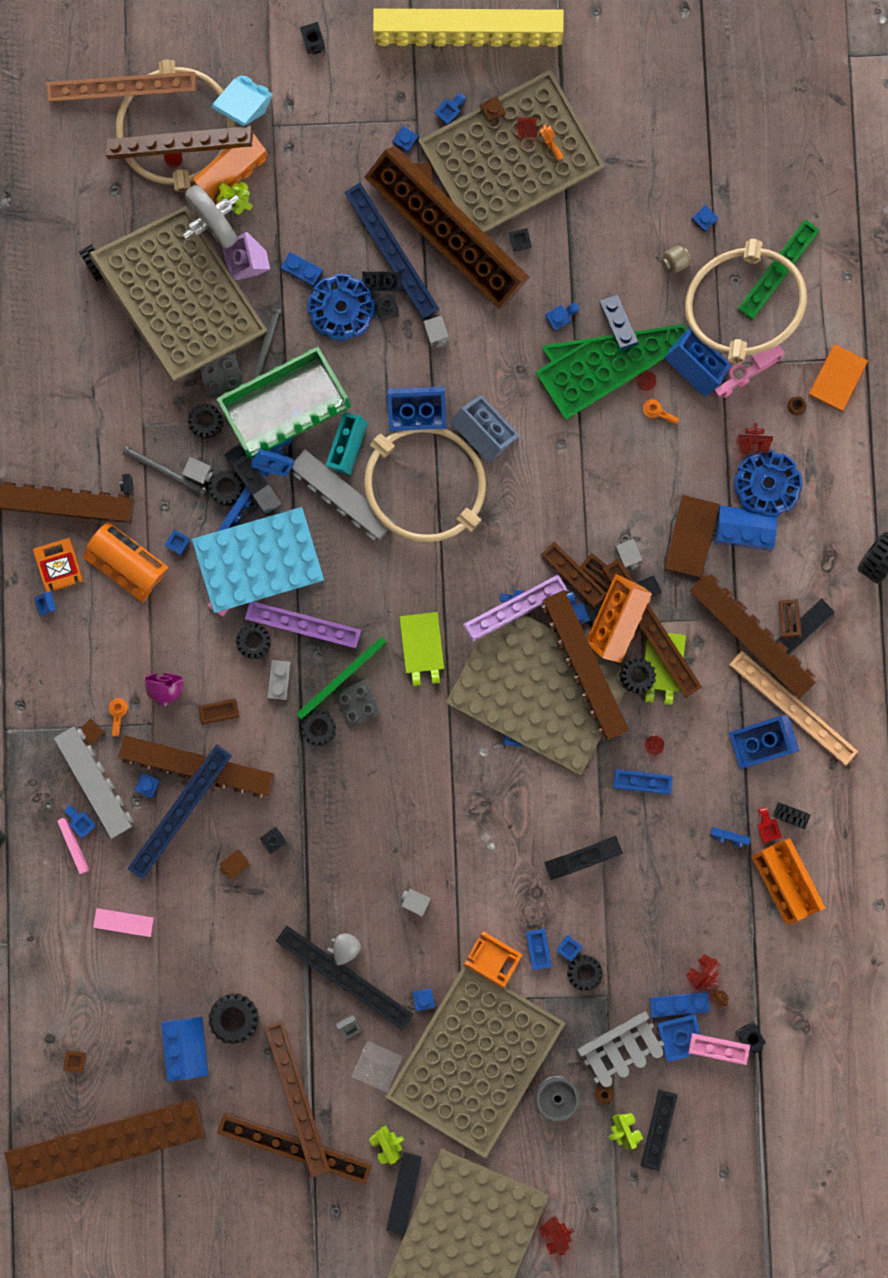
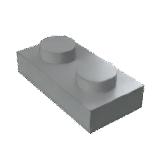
M271 661L267 698L287 700L291 662Z

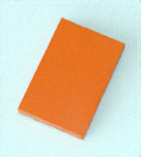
M834 344L808 395L842 412L868 360Z

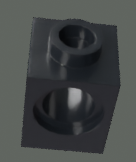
M318 22L300 27L307 54L312 53L315 55L321 53L325 49V43ZM311 37L318 38L315 43L308 41Z
M393 293L375 299L381 321L400 316Z
M278 827L273 828L260 837V840L270 854H273L288 843Z
M753 1021L736 1030L742 1043L750 1045L749 1053L753 1052L754 1054L761 1051L763 1045L766 1044L757 1025ZM756 1034L757 1039L755 1043L749 1044L747 1042L748 1035Z

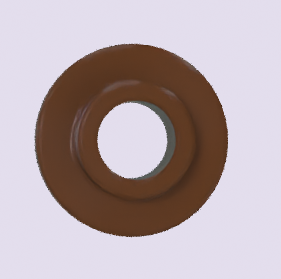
M792 397L787 403V409L792 415L799 416L805 412L806 402L801 397ZM793 404H799L800 408L798 410L794 409Z
M714 990V994L711 995L714 1002L720 1008L729 1005L727 1001L729 1000L728 995L723 990Z
M600 1085L595 1090V1099L600 1104H609L614 1098V1091L610 1086L604 1087ZM603 1091L608 1093L607 1098L601 1097Z

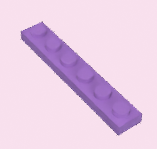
M257 602L249 603L245 620L357 649L361 634L360 629Z

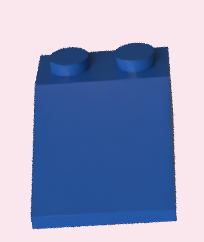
M789 715L778 716L729 732L740 769L800 752Z

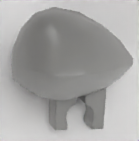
M343 933L339 934L336 939H332L334 948L328 947L327 949L334 953L336 965H342L351 961L359 954L361 944L355 936Z

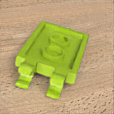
M438 612L400 616L406 674L412 673L413 686H421L420 672L431 671L432 684H440L439 670H444Z
M668 633L684 658L686 635ZM646 639L644 659L647 662L650 661L652 667L654 666L656 681L653 683L652 688L646 691L645 702L653 703L654 690L665 691L664 704L672 705L674 692L679 693L680 689ZM642 672V681H641V683H642V682L644 681V679H645V674H644V672Z

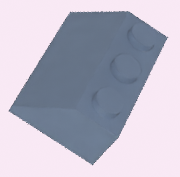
M482 395L462 407L450 421L455 429L464 436L468 443L488 463L497 458L520 436Z

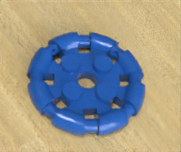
M334 274L333 277L323 278L314 286V291L308 298L307 313L311 317L310 322L318 333L322 336L330 337L329 339L347 341L348 338L354 336L356 338L370 326L369 322L375 315V300L371 297V290L364 285L361 279L357 280L353 278V275ZM337 283L338 289L331 290L330 285ZM349 284L354 286L353 291L347 288ZM320 294L325 295L323 301L318 299ZM364 297L365 302L360 303L358 298ZM339 302H343L347 306L342 312L336 309V305ZM323 310L324 316L318 317L317 312ZM359 312L364 315L362 320L357 318ZM329 323L335 325L333 330L327 328ZM351 324L352 329L345 331L344 326L346 327Z
M764 449L756 451V454L748 455L742 460L737 468V476H734V490L741 500L739 502L746 510L751 513L762 514V516L774 517L780 516V513L784 511L788 512L795 506L799 500V492L802 491L803 481L801 472H798L796 468L797 464L788 455L775 452L776 450ZM773 459L779 461L778 466L771 464ZM760 460L763 465L757 468L755 462ZM789 470L792 476L787 478L784 471ZM745 473L751 474L749 480L744 478ZM764 479H772L773 487L766 488L763 484ZM787 487L792 488L791 494L786 493ZM750 488L752 495L747 497L745 490ZM780 499L782 504L776 506L775 501ZM758 501L766 502L764 508L757 506Z

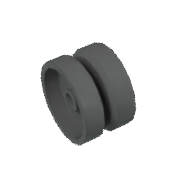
M552 1075L545 1078L538 1085L536 1103L539 1111L545 1118L552 1121H564L576 1112L579 1106V1094L575 1085L568 1078L561 1075ZM556 1095L561 1096L559 1102H556L554 1099Z

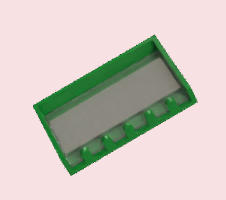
M319 347L310 349L306 353L290 359L281 366L274 367L271 371L259 375L254 380L241 384L238 388L226 392L217 398L221 410L249 460L255 457L259 449L267 451L351 407L345 391Z

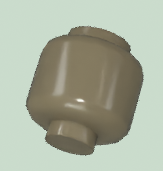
M679 245L665 251L662 260L663 268L673 274L688 268L691 261L689 251Z

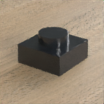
M527 228L509 232L513 252L532 248Z
M122 474L123 480H120L121 491H124L125 495H134L131 474Z

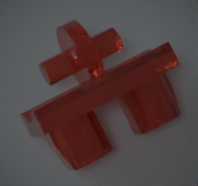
M753 423L752 428H745V434L752 435L739 434L736 437V443H739L740 453H750L751 444H758V453L768 454L770 445L773 442V436L757 435L764 434L765 429H758V423Z
M704 954L698 961L704 967L702 972L699 974L692 968L686 974L692 982L691 985L697 991L703 985L707 989L712 984L716 987L720 985L716 980L721 974L716 970L721 964L715 958L712 959Z
M557 1216L551 1217L539 1227L543 1237L551 1235L553 1241L547 1243L549 1254L559 1253V1256H561L570 1249L568 1243L572 1242L570 1234L574 1232L573 1227L567 1228L565 1223L560 1224Z

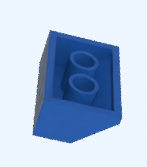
M690 327L673 344L664 357L704 397L721 384L731 366L717 351L703 344Z
M445 386L387 389L389 431L446 429Z
M719 506L714 543L772 551L775 547L777 516H762V514L751 513L742 508Z
M203 1017L161 1022L167 1082L209 1075Z

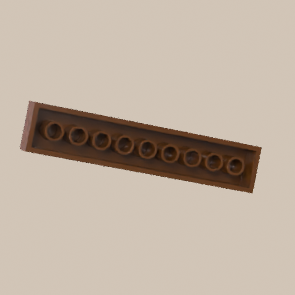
M396 146L384 150L364 177L498 309L508 304L530 278Z
M194 1097L8 1149L4 1154L13 1189L16 1191L204 1138L206 1132L197 1098Z

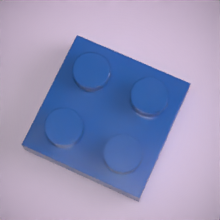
M695 1014L657 1023L661 1040L664 1043L663 1049L667 1062L694 1056V1054H689L692 1033L700 1035Z

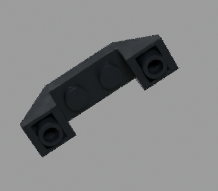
M240 444L224 454L266 516L282 506V503L260 471L252 468V460L248 459Z
M615 835L566 855L548 860L544 864L550 880H554L623 854Z

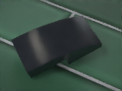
M362 271V281L371 291H402V272Z

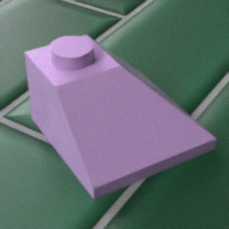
M248 232L237 236L236 243L230 248L224 249L222 247L226 268L235 281L258 276L270 270L266 250Z

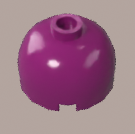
M152 673L145 676L146 693L158 705H169V702H174L182 694L184 679L180 675L163 673V676H157V673Z

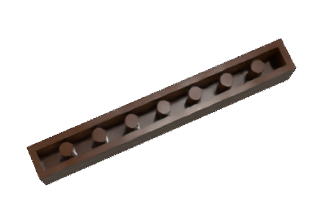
M4 482V485L0 484V510L131 524L134 500L125 494H118V497L110 496V493L99 492V495L91 494L92 491L80 490V493L72 492L73 489L61 488V491L54 490V487L42 486V489H39L31 484H23V487L16 486V483Z
M705 573L689 591L800 699L816 683L814 673L808 668L805 670L800 665L802 662L795 655L791 657L786 652L788 648L781 641L777 643L773 639L775 635L767 627L763 629L759 625L761 621L754 614L750 616L745 611L747 607L741 601L736 602L732 598V592L726 587L722 588L718 584L720 581L712 573L710 575Z
M565 590L541 600L543 603L540 605L544 615L548 614L551 620L549 626L552 632H556L558 635V646L567 655L565 661L568 667H572L575 672L573 678L577 686L581 685L583 692H581L582 698L585 703L589 702L591 710H589L590 715L594 721L597 720L600 726L597 730L601 738L605 737L606 740H610L629 731Z
M124 735L118 757L123 758V763L134 765V762L142 763V768L152 770L154 766L160 768L159 772L171 775V771L179 773L178 777L189 779L190 776L195 775L208 756ZM228 762L214 782H216V787L227 789L228 785L235 787V792L245 794L247 790L253 792V796L264 799L265 795H270L275 774Z
M228 1112L223 1114L217 1134L306 1164L298 1136ZM322 1145L330 1173L366 1185L373 1162Z

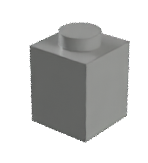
M442 316L424 321V328L430 346L441 347L446 345V342L449 341V336Z
M189 457L182 475L205 486L206 482L210 483L214 472H211L212 467Z
M634 539L615 547L617 555L625 568L632 570L640 566L639 563L642 562V557Z
M410 888L408 892L404 891L400 901L403 902L402 907L423 916L431 898Z

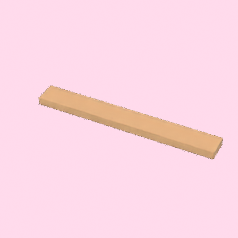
M742 650L729 664L732 669L785 715H789L793 722L844 766L858 753L852 745Z

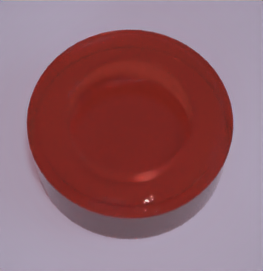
M182 153L164 154V161L169 167L175 168L183 162Z
M644 371L637 378L638 387L644 391L652 390L656 385V376L650 371Z
M657 735L650 736L645 741V749L652 755L659 754L664 749V741Z

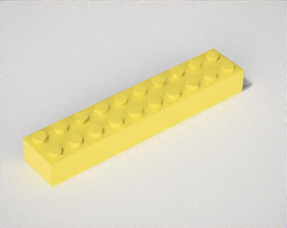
M374 9V43L380 46H388L389 44H397L398 46H407L408 44H416L417 46H426L427 44L445 46L446 44H453L460 47L464 46V44H472V46L480 47L483 44H491L493 47H499L502 44H509L512 47L521 45L557 47L562 45L564 10Z

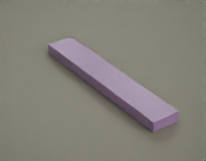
M558 574L464 623L462 627L470 641L474 642L540 607L543 604L541 600L562 590H565L567 593L568 589Z

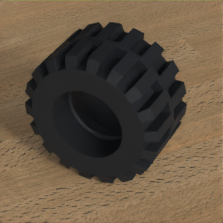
M888 532L882 533L858 565V571L876 584L882 582L888 575Z
M233 993L223 996L216 1001L210 1009L211 1012L208 1016V1024L212 1029V1034H215L218 1040L220 1039L226 1044L242 1043L255 1032L259 1020L257 1007L255 1008L254 1002L250 1001L247 996ZM236 1007L244 1013L245 1023L240 1029L230 1030L224 1025L222 1016L228 1008Z

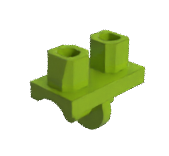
M240 182L237 185L233 184L232 187L224 183L219 185L221 193L217 197L218 203L224 198L229 201L237 195L239 200L231 205L235 213L240 214L244 209L249 211L252 209L253 205L248 201L250 192L247 191L248 186L246 183Z
M627 1113L612 1116L614 1126L610 1127L613 1134L608 1136L609 1140H616L618 1146L623 1144L625 1150L636 1148V1144L643 1140V1137L639 1130L630 1131L629 1125L635 1123L634 1115Z
M383 1126L369 1138L373 1147L381 1145L383 1149L378 1154L381 1164L390 1163L391 1165L401 1158L399 1151L402 1150L400 1142L404 1140L403 1136L397 1138L394 1132L390 1133L387 1126Z

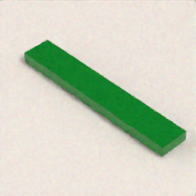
M805 219L779 254L795 265L820 230ZM774 260L737 310L750 320H753L789 273V270Z
M380 637L298 711V717L303 720L384 647L387 641Z

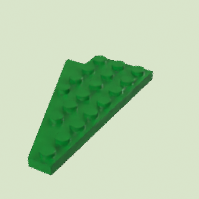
M684 324L634 331L638 345L623 351L619 350L613 335L544 345L542 350L550 363L537 370L535 374L566 421L664 360L669 349L684 334L687 328Z

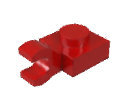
M767 807L758 809L762 823H758L757 826L762 843L781 838L777 819H770Z

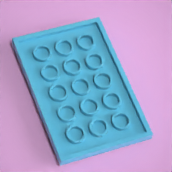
M302 507L191 539L213 613L324 581Z

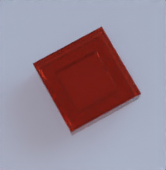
M518 117V138L537 137V117Z

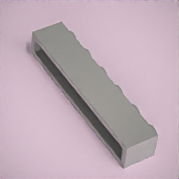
M304 450L295 460L291 468L293 471L291 474L299 481L301 479L305 480L308 483L306 486L314 493L316 491L321 493V498L330 505L332 502L337 506L336 511L345 517L347 514L352 519L350 522L357 528L363 527L367 531L365 534L373 541L375 539L380 541L389 529L374 515L367 499L308 451ZM385 515L392 523H394L393 520H391L387 515Z
M74 726L56 736L54 740L111 839L134 827L132 824L134 819L129 811L125 812L122 807L125 804L120 795H115L113 791L115 786L111 779H106L103 774L105 769L101 762L97 763L94 755L96 753L91 745L87 746L84 742L86 736L83 730Z

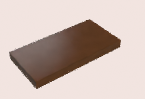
M682 495L664 569L698 578L702 577L720 504Z

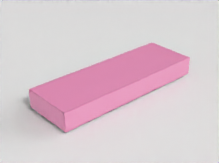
M68 818L58 820L79 874L88 872L89 868L74 832L69 825Z
M97 908L93 928L151 937L154 917Z
M692 1033L689 1054L747 1065L750 1045Z

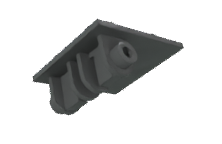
M235 352L226 354L200 368L207 397L230 392L243 384Z
M367 679L335 693L349 729L381 715Z

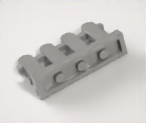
M646 1011L578 1048L581 1057L584 1055L587 1057L584 1061L585 1064H590L597 1075L594 1078L596 1083L600 1081L604 1087H609L612 1084L610 1075L615 1072L620 1077H627L629 1074L627 1066L634 1062L637 1067L642 1068L646 1065L644 1056L651 1053L655 1058L662 1057L663 1049L661 1047L664 1043L662 1040L660 1042L657 1041L651 1030L654 1028V1025L652 1023L648 1024L646 1021L649 1019ZM636 1026L638 1031L631 1034L630 1029ZM640 1035L648 1047L642 1052L634 1039ZM619 1036L621 1040L614 1043L612 1039ZM602 1045L604 1050L597 1053L596 1048ZM622 1045H625L631 1056L626 1061L623 1060L617 1049ZM606 1054L614 1068L608 1071L601 1060V1057Z

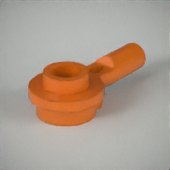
M544 124L543 128L540 129L542 137L549 149L551 148L556 160H561L564 157L553 140V137L556 135L551 126L547 127Z
M648 400L643 406V413L648 418L661 417L677 425L680 419L662 410V406L657 400Z
M115 698L109 704V712L114 716L112 736L119 737L121 717L128 711V704L121 698Z

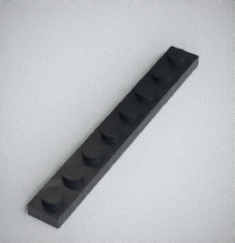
M288 925L285 926L276 939L278 944L401 1030L405 1028L414 1015L345 965H336L335 959Z

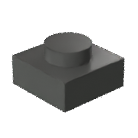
M354 1015L336 1024L345 1040L363 1031Z

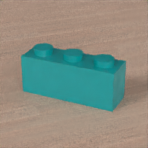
M346 412L342 414L326 466L335 473L348 476L352 474L368 426V422L361 416Z

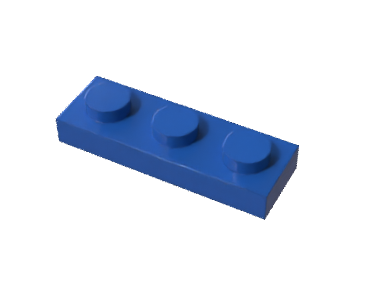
M708 992L649 998L652 1018L710 1012Z

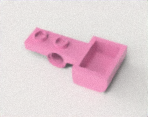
M777 345L770 350L752 355L750 360L752 366L747 369L740 364L734 365L730 370V380L714 390L718 398L729 396L733 393V388L738 385L740 388L750 382L749 378L780 361L785 354L781 346ZM741 370L744 376L741 379H736L733 376V372Z

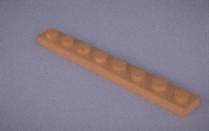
M194 71L46 82L49 102L197 91L196 74Z

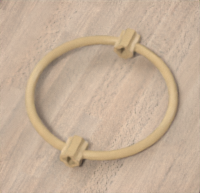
M162 60L159 62V70L148 74L194 71L196 78L210 86L218 96L224 91L217 82L206 74L190 68L176 67L174 60ZM125 96L121 102L116 119L117 138H124V117L134 96ZM227 117V128L235 127V121ZM221 149L214 160L226 149ZM133 157L124 158L130 167L142 177L158 184L174 185L175 191L181 193L186 192L191 187V183L194 182L193 178L202 171L200 170L190 175L189 170L181 169L173 172V178H167L148 172Z
M750 239L746 241L745 248L728 251L705 264L690 283L685 299L686 319L695 336L707 347L717 352L728 354L729 362L734 364L744 363L747 355L765 352L785 341L800 324L807 304L806 285L796 266L784 256L771 250L762 249L763 243L757 239ZM744 256V261L756 264L761 261V256L785 266L795 278L799 289V305L795 317L779 336L758 346L747 348V342L740 339L731 341L730 347L712 341L699 329L693 315L692 304L697 286L712 268L728 259Z
M447 429L396 431L386 438L380 433L372 441L369 447L374 451L369 458L365 470V493L371 510L386 528L398 536L412 541L436 542L453 537L464 529L471 533L478 526L481 519L477 515L483 505L486 492L485 472L478 455L463 438ZM424 432L447 437L466 451L476 468L478 476L476 502L472 510L466 508L456 519L459 524L448 531L430 535L406 531L392 523L382 513L376 503L372 489L374 466L379 456L384 459L391 453L395 447L392 442L405 435Z

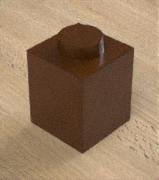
M238 849L219 865L222 867L220 872L226 879L228 877L234 879L251 864Z

